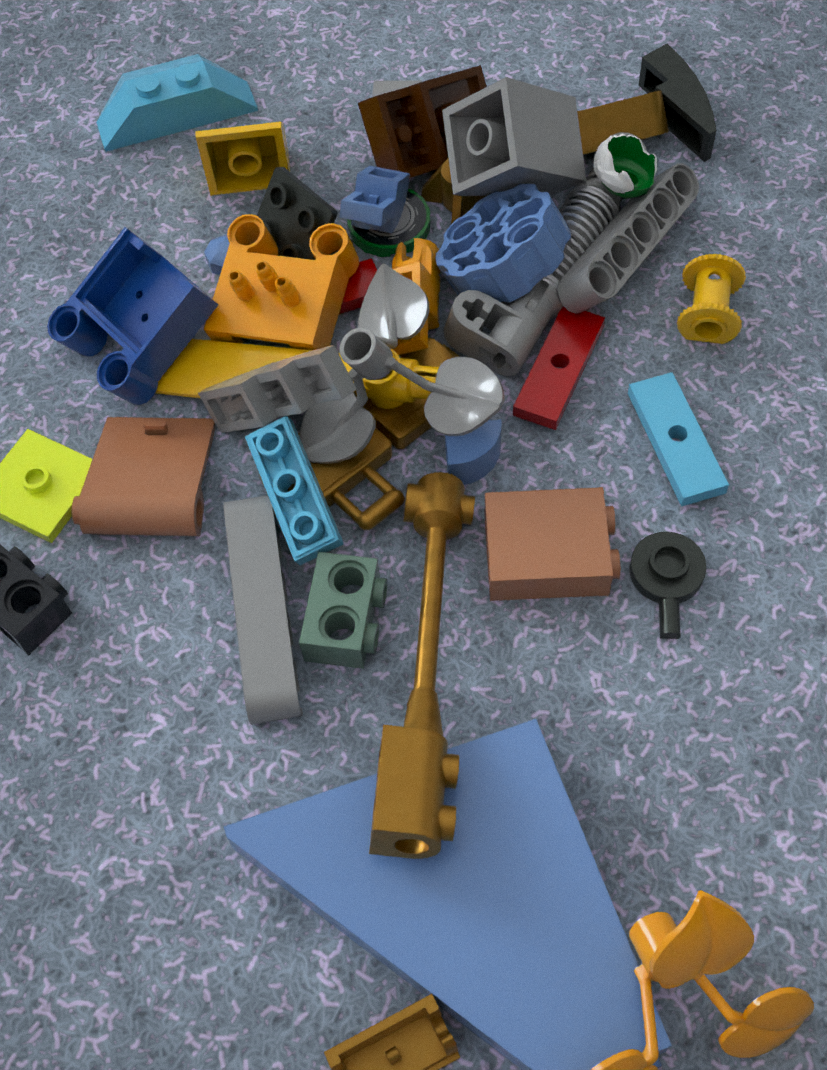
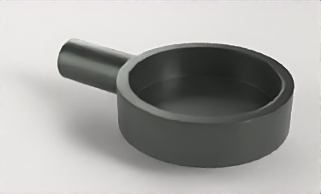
M657 532L645 537L635 547L630 562V576L636 589L646 598L659 603L660 638L679 639L681 637L679 603L689 600L699 591L706 574V560L699 546L690 538L675 532Z

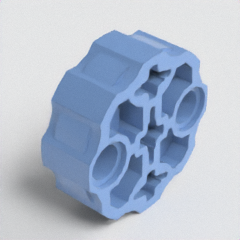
M519 184L512 189L503 192L496 191L476 202L473 208L465 215L456 219L443 235L444 242L436 253V264L457 295L467 290H477L499 302H512L529 293L535 284L558 268L565 257L563 251L566 243L571 238V232L548 192H540L535 184Z

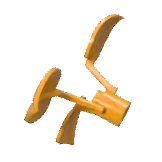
M699 890L690 910L678 925L675 924L669 913L655 912L639 919L631 927L629 937L642 962V965L635 968L634 973L640 983L646 1040L645 1049L642 1053L636 1049L619 1052L605 1059L591 1070H658V1067L652 1065L659 1057L652 981L659 982L662 988L671 989L692 979L695 980L725 1019L732 1024L719 1036L718 1042L726 1054L738 1058L760 1056L780 1046L812 1014L814 1002L808 992L803 989L783 987L761 995L751 1002L743 1013L734 1010L704 974H719L738 964L751 950L754 944V934L746 919L735 908L719 898Z

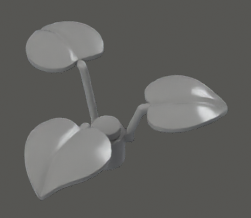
M381 264L368 287L359 313L358 328L349 331L343 337L340 344V356L352 368L349 371V375L357 389V396L352 392L341 400L317 403L306 410L299 437L310 462L332 464L348 460L360 453L371 440L376 421L374 416L363 408L368 400L363 378L368 380L381 379L388 375L391 370H394L423 389L432 392L425 402V417L432 428L447 436H462L473 432L496 415L504 404L505 396L500 380L491 369L474 358L454 357L445 360L437 371L436 383L426 380L393 358L391 349L397 347L398 339H411L423 328L429 314V301L425 292L415 282L399 274L386 264Z

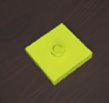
M27 429L0 463V518L52 543L72 517L73 499L81 494L92 458Z

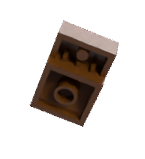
M481 65L419 82L409 87L377 95L359 102L358 106L376 166L409 173V178L439 169L448 159L442 110L487 87Z

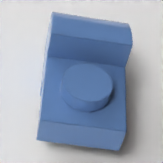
M368 166L357 173L355 191L341 200L339 218L352 220L351 225L361 229L392 233L397 227L403 212L410 174Z
M489 419L478 429L462 436L445 435L447 470L449 474L458 477L464 485L482 479L494 468L501 451V419Z

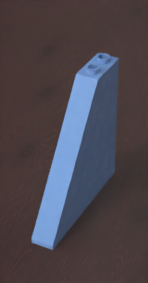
M536 719L447 749V754L459 755L456 789L445 788L444 805L456 806V824L453 841L441 840V850L435 856L411 859L369 854L377 774L224 826L226 837L236 852L423 995L428 996L432 994L440 1008L521 1070H591L605 1059L619 1052L636 1049L642 1053L645 1049L646 1040L640 983L634 973L635 968L639 965ZM654 1004L660 1055L665 1053L672 1045ZM659 1057L658 1060L654 1064H652L658 1068L662 1066Z

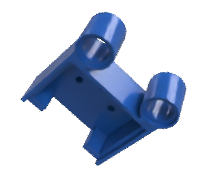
M124 227L68 301L58 306L52 312L47 328L48 334L52 339L82 356L98 354L106 344L109 334L123 349L122 351L109 353L102 359L97 370V381L102 388L129 403L142 405L154 396L158 381L191 339L195 338L198 330L219 304L151 245Z

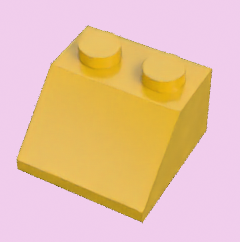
M281 121L195 131L210 196L267 189L276 167H285L290 172L284 123Z

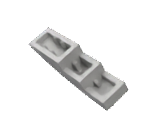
M331 345L240 374L205 388L198 394L218 430L224 433L264 427L278 417L301 414L317 403L344 399L357 389L335 346Z

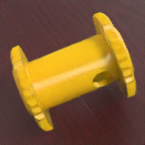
M706 254L692 259L685 265L682 281L687 286V289L694 291L693 305L683 309L677 320L679 333L685 339L725 344L738 336L742 328V320L738 313L729 307L730 294H735L736 291H739V288H742L746 279V272L737 260L721 254ZM716 274L720 276V279H709V276Z

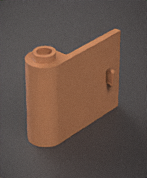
M107 417L81 494L73 499L72 519L74 524L80 525L83 534L200 536L204 513V498L201 485L214 437L215 423L213 419Z

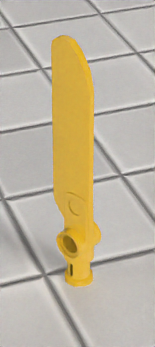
M191 339L158 381L155 393L200 398L198 393L205 388L273 362L312 350ZM391 349L393 358L426 380L436 383L439 367L422 366L415 359L399 358V355ZM341 358L345 368L349 373V371L352 368ZM391 370L388 375L381 379H362L367 397L377 407L383 409H393L404 402L413 403L416 398L427 399L432 393L394 370Z

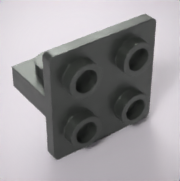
M276 167L257 216L263 220L278 247V256L316 260L309 247L310 237L318 227L334 223L338 213L336 209L285 167ZM339 250L332 252L330 255L337 253Z

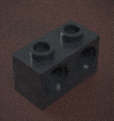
M0 544V578L5 577L0 582V631L29 656L72 614L63 600L68 595V592L48 573L42 578L32 571L35 565L20 549L14 546L8 551ZM39 603L36 609L25 613L30 606Z

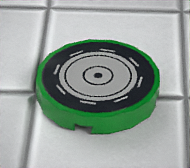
M408 189L402 215L392 233L361 229L351 225L352 220L347 219L350 237L354 241L353 243L365 253L378 257H391V254H396V248L401 242L406 246V253L412 252L414 250V238L426 239L430 232V209L422 196L412 189Z

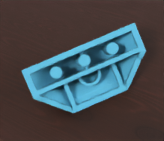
M196 54L123 73L96 123L105 152L252 113L258 111L247 81Z

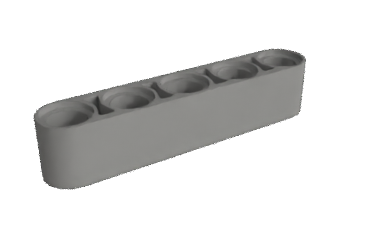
M677 163L654 177V184L648 192L640 197L631 198L590 247L586 249L566 272L558 284V295L561 303L568 311L575 314L582 313L617 294L696 198L699 192V183L694 171L689 166Z
M268 495L224 502V518L243 692L249 723L254 725L301 717L303 712L302 708H300L297 694L300 689L296 661L294 662L291 645L294 644L290 616L288 617L285 602L288 601L285 575L282 572L280 562L282 553L279 531H277L275 523L276 514Z

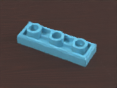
M673 372L629 384L627 394L681 507L726 494L729 484ZM672 438H676L681 441H674L672 440Z
M284 416L245 436L294 561L301 566L317 558L318 552L327 553L343 545V540L298 432L289 416ZM296 483V485H295V487L293 488V490H291L290 492H287V491H288V488H289L292 484Z

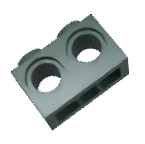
M318 552L299 640L304 661L364 669L366 654L376 653L379 639V624L372 623L375 607L384 608L387 596V578H380L377 558ZM348 585H358L361 587L352 594L340 592L342 588ZM340 629L353 631L352 635L344 640L330 638L335 631Z

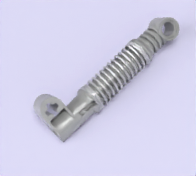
M619 132V133L613 134L612 136H614V135L619 136V135L622 134V133L627 136V135H629L630 133ZM594 166L586 177V182L576 185L559 210L570 229L571 238L565 245L563 251L565 257L558 268L535 284L529 293L512 302H508L507 306L477 290H467L460 293L453 302L443 329L444 337L451 347L469 358L482 362L493 372L500 375L515 376L520 371L550 319L556 318L563 307L558 295V284L561 278L621 210L620 202L623 198L611 194L604 187L594 172ZM484 327L491 330L489 336L482 332Z

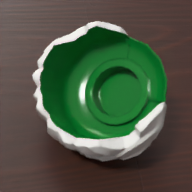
M623 133L619 136H610L600 144L594 156V172L611 194L623 199L637 198L645 195L654 184V176L657 172V156L645 151L642 141L636 136L630 134L626 136Z

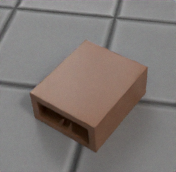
M603 487L485 493L484 516L490 601L609 596L612 579H620L621 566L619 550L610 549L609 535L615 534V512L613 506H605Z

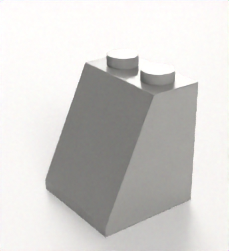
M505 77L442 110L453 195L488 196L496 191L503 192L512 189L519 184H535L540 192H548L550 195H554L586 182L575 97Z

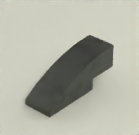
M665 44L642 57L638 86L647 94L662 91L669 131L705 162L711 158L717 131L713 110L707 94L695 73L672 47Z

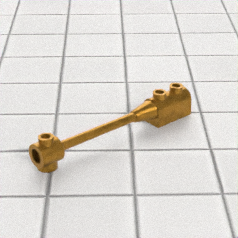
M430 473L423 476L417 484H407L403 522L413 523L416 532L427 538L414 689L411 691L407 702L404 726L383 724L369 854L411 859L428 858L440 852L441 840L453 841L456 806L444 805L445 788L456 789L459 755L447 754L448 742L443 736L435 685L446 540L457 536L462 530V524H472L475 496L464 495L465 487L463 482L458 477L449 473Z

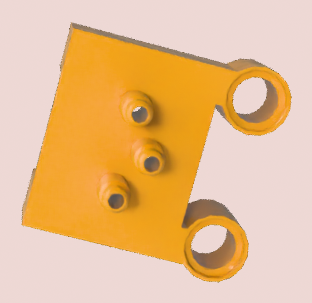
M245 214L237 217L228 228L227 238L230 244L213 296V300L219 305L206 320L203 330L213 341L243 343L241 338L289 344L291 348L316 350L330 346L348 280L359 266L358 254L346 230L341 225L335 223L324 224L318 227L312 233L309 241L310 250L316 260L278 256L277 244L263 220L258 216ZM339 250L337 253L330 255L332 252Z

